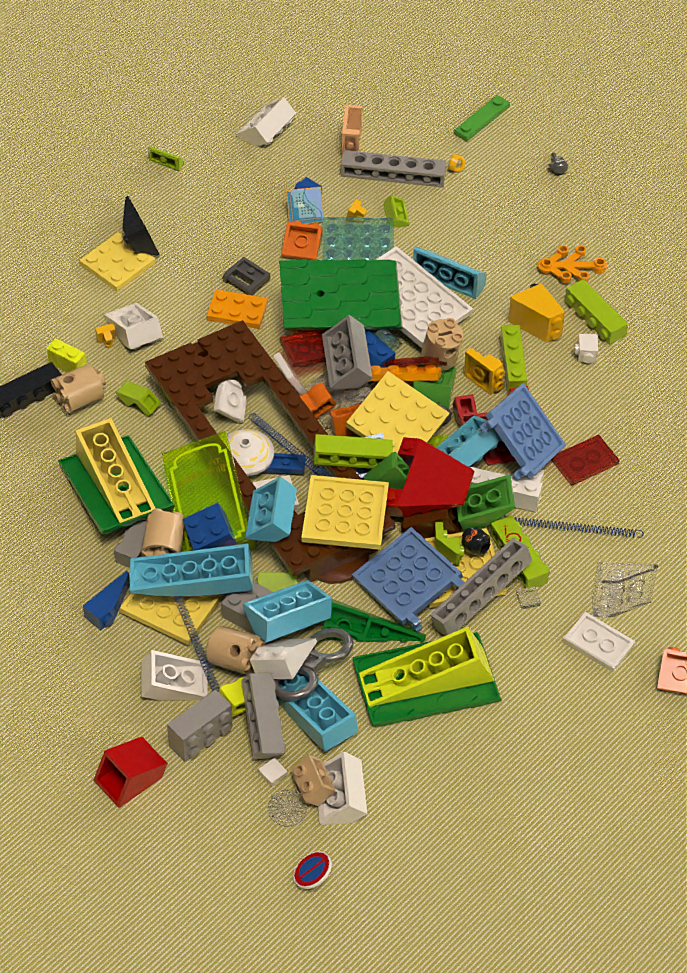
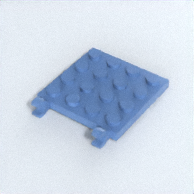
M524 383L485 415L488 420L480 426L483 433L494 427L511 455L521 466L512 474L516 481L525 475L528 478L535 475L566 446Z
M412 527L352 574L353 579L402 625L408 622L416 632L420 631L423 626L420 624L421 620L415 615L452 585L457 590L465 583L461 580L463 577L462 572Z

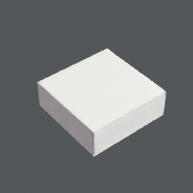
M275 758L258 769V773L271 787L288 775V771Z

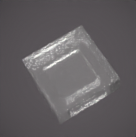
M536 586L517 589L516 595L521 609L541 605Z

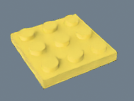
M119 232L80 259V265L116 292L155 264V258L150 254L134 251L131 244L127 246L122 237L123 235Z

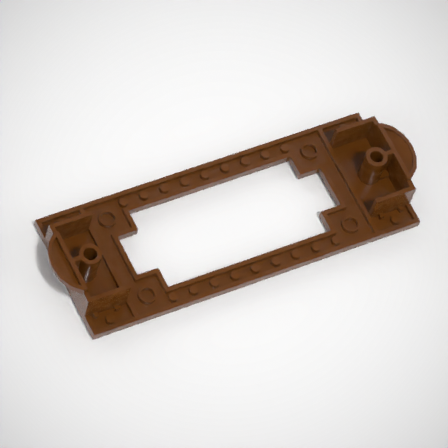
M243 320L197 339V342L194 344L190 342L145 362V368L200 446L218 444L222 450L227 449L237 496L248 514L250 512L253 491L256 487L199 409L213 403V396L207 388L235 376L240 378L246 388L263 381L313 449L316 434L328 435ZM218 447L204 448L203 450L212 463L213 461L216 462L215 467L218 471V467H220L221 472L219 473L233 491L225 452L220 454ZM221 465L222 467L225 465L226 472H222ZM326 465L334 477L362 480L353 467ZM295 510L293 511L290 535L277 542L268 541L293 577L303 572L310 582L318 579V581L328 584H341L353 580L352 574L369 561L370 554L378 551V549L302 542L305 512L298 515ZM386 511L383 534L395 529V523Z

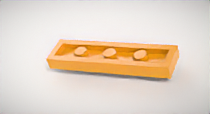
M392 365L388 368L371 366L373 378L369 381H380L387 371L402 381H439L442 371L441 367H436L435 365H427L425 367H417L416 365L399 367Z

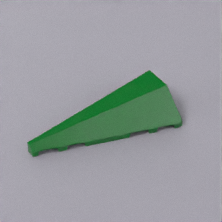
M332 599L331 618L324 620L321 629H343L356 641L424 642L426 637L424 633L416 632L411 628ZM327 637V638H325V639H322L323 641H324V640L343 641L342 639L337 638V637Z

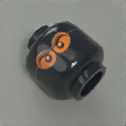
M477 526L467 528L462 534V546L471 554L483 555L489 550L491 545L490 536Z

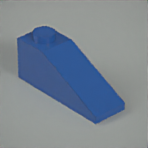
M128 571L121 574L83 605L84 617L100 631L106 626H110L118 614L130 586Z

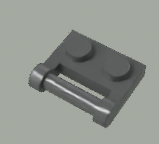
M242 257L223 274L222 278L226 282H231L245 291L246 295L253 296L256 290L271 279V275L247 258ZM237 274L238 276L242 277L243 279L251 283V285H247L246 283L236 278L234 275Z

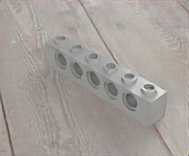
M344 150L341 177L444 187L446 175V161L350 150Z
M512 538L430 614L436 630L446 636L458 631L532 562L528 547L517 539Z

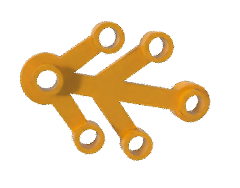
M565 245L559 246L558 252L551 258H543L538 262V269L542 274L548 275L552 273L563 283H569L571 275L576 277L578 281L584 279L588 282L589 273L586 271L580 272L577 269H592L596 274H603L607 268V263L603 258H597L593 262H575L580 257L586 255V247L584 245L576 246L575 252L563 262L557 261L568 255L569 248Z

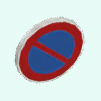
M321 851L312 852L304 856L294 869V882L303 889L318 886L327 878L331 871V858Z

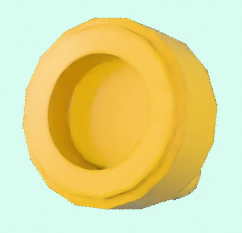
M452 154L448 170L461 172L466 163L464 157ZM461 160V166L456 168L457 161Z

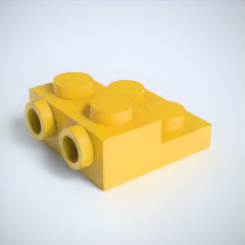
M469 348L465 352L464 376L489 395L500 391L504 386L502 377L505 374L503 363L490 354L483 357L479 352Z

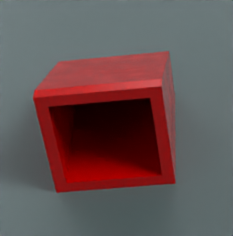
M141 736L104 750L93 780L120 808L160 780L168 763Z

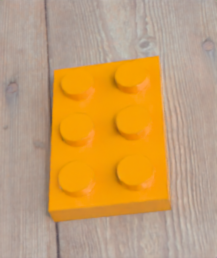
M215 289L207 313V320L231 325L243 320L249 328L260 329L268 298Z

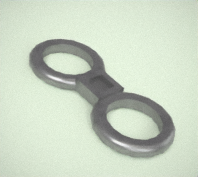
M326 628L313 634L310 638H316L317 643L327 637H337L344 640L345 644L339 651L330 654L320 653L315 650L314 646L296 673L309 677V683L300 690L286 691L279 687L282 679H273L276 684V696L280 699L291 701L305 698L313 693L318 685L316 673L325 663L342 660L353 649V638L351 635L338 628Z

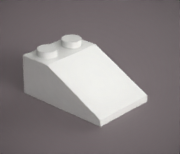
M138 303L104 314L108 323L114 324L115 333L122 344L129 349H138L143 344L154 343L157 339L163 337L159 318Z
M316 638L279 639L258 647L250 659L254 672L272 673L273 679H293L317 643Z
M151 650L141 662L142 697L159 701L202 699L208 695L207 676H205L207 674L204 673L205 670H203L202 664L198 660Z

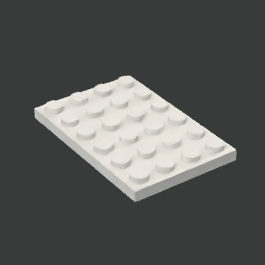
M397 246L376 259L396 260L403 329L400 330L421 348L430 322L438 319L453 318L456 324L472 314L473 308Z

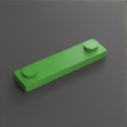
M496 95L454 129V134L468 142L508 109L510 102Z

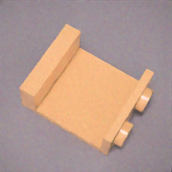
M345 105L342 129V157L344 150L359 151L363 106Z

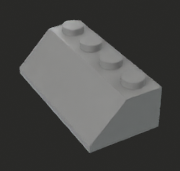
M348 315L322 334L331 389L360 388L373 378L364 325Z

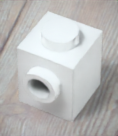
M579 334L578 344H575V355H578V362L597 363L598 334Z

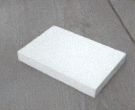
M587 612L581 616L563 638L565 644L612 672L620 665L636 643V641Z

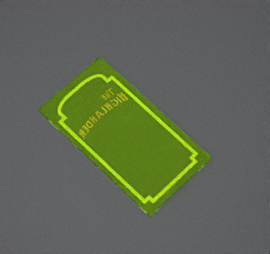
M227 431L162 453L171 499L175 504L174 512L182 513L184 519L218 502L227 515L237 544L250 540L245 538L248 519ZM185 527L183 530L182 551H194Z

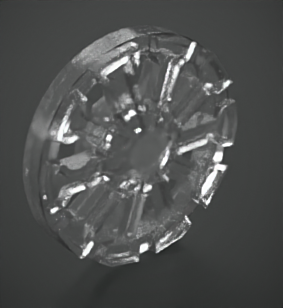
M283 789L272 795L268 802V814L271 820L280 826H294L305 818L307 803L302 799L299 792Z

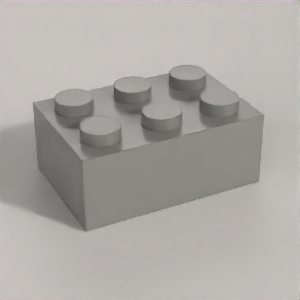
M253 581V590L232 592L226 596L221 602V617L255 634L243 608V603L273 592Z
M216 689L167 724L169 747L184 762L196 757L203 748L211 746L222 734H227L231 730V704Z

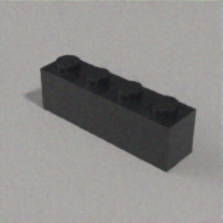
M52 362L0 386V418L8 416L56 392L51 384V379L62 374Z

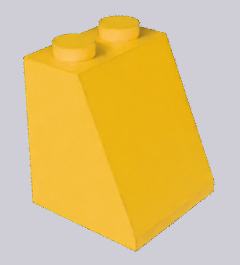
M542 283L510 297L508 321L511 324L520 325V329L546 343L562 336L565 311Z

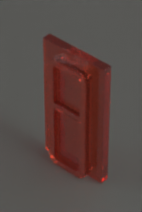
M426 356L389 359V362H385L384 366H447V362L439 361L437 357Z

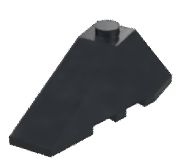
M129 196L125 197L122 226L125 233L122 237L127 246L131 244L134 251L158 256L159 252Z

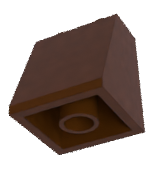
M457 507L445 510L434 509L425 514L422 512L415 513L411 517H403L401 522L403 532L412 527L424 539L435 537V522H443V530H447V535L461 533Z

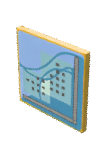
M321 187L286 190L289 222L300 221L302 224L325 222Z

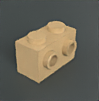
M307 754L291 769L294 781L301 791V797L308 804L319 807L336 791L322 759Z

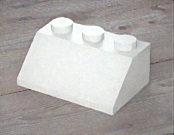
M285 97L264 105L236 135L238 138L257 147L263 144L266 146L273 141L272 137L274 135L276 136L283 131V126L288 125L292 121V117L296 112Z
M342 752L324 763L336 791L318 807L319 822L322 825L353 823L367 814L361 759Z

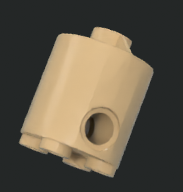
M453 318L438 319L429 323L421 350V358L425 365L441 367L442 371L452 368L456 363L463 340V331Z
M85 364L51 379V384L56 391L53 393L57 403L61 402L66 414L104 397V376L90 364Z
M157 508L152 510V513L146 519V530L141 550L142 557L182 551L183 530L185 528L182 513H171Z
M219 626L208 639L207 659L214 666L249 675L254 672L250 662L251 657L257 648L266 645V642L262 641L258 635Z

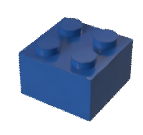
M218 502L183 519L194 550L237 544L227 515Z

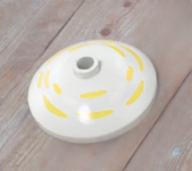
M251 429L236 430L227 434L222 439L247 476L261 473L273 461L274 446L271 440L259 431Z

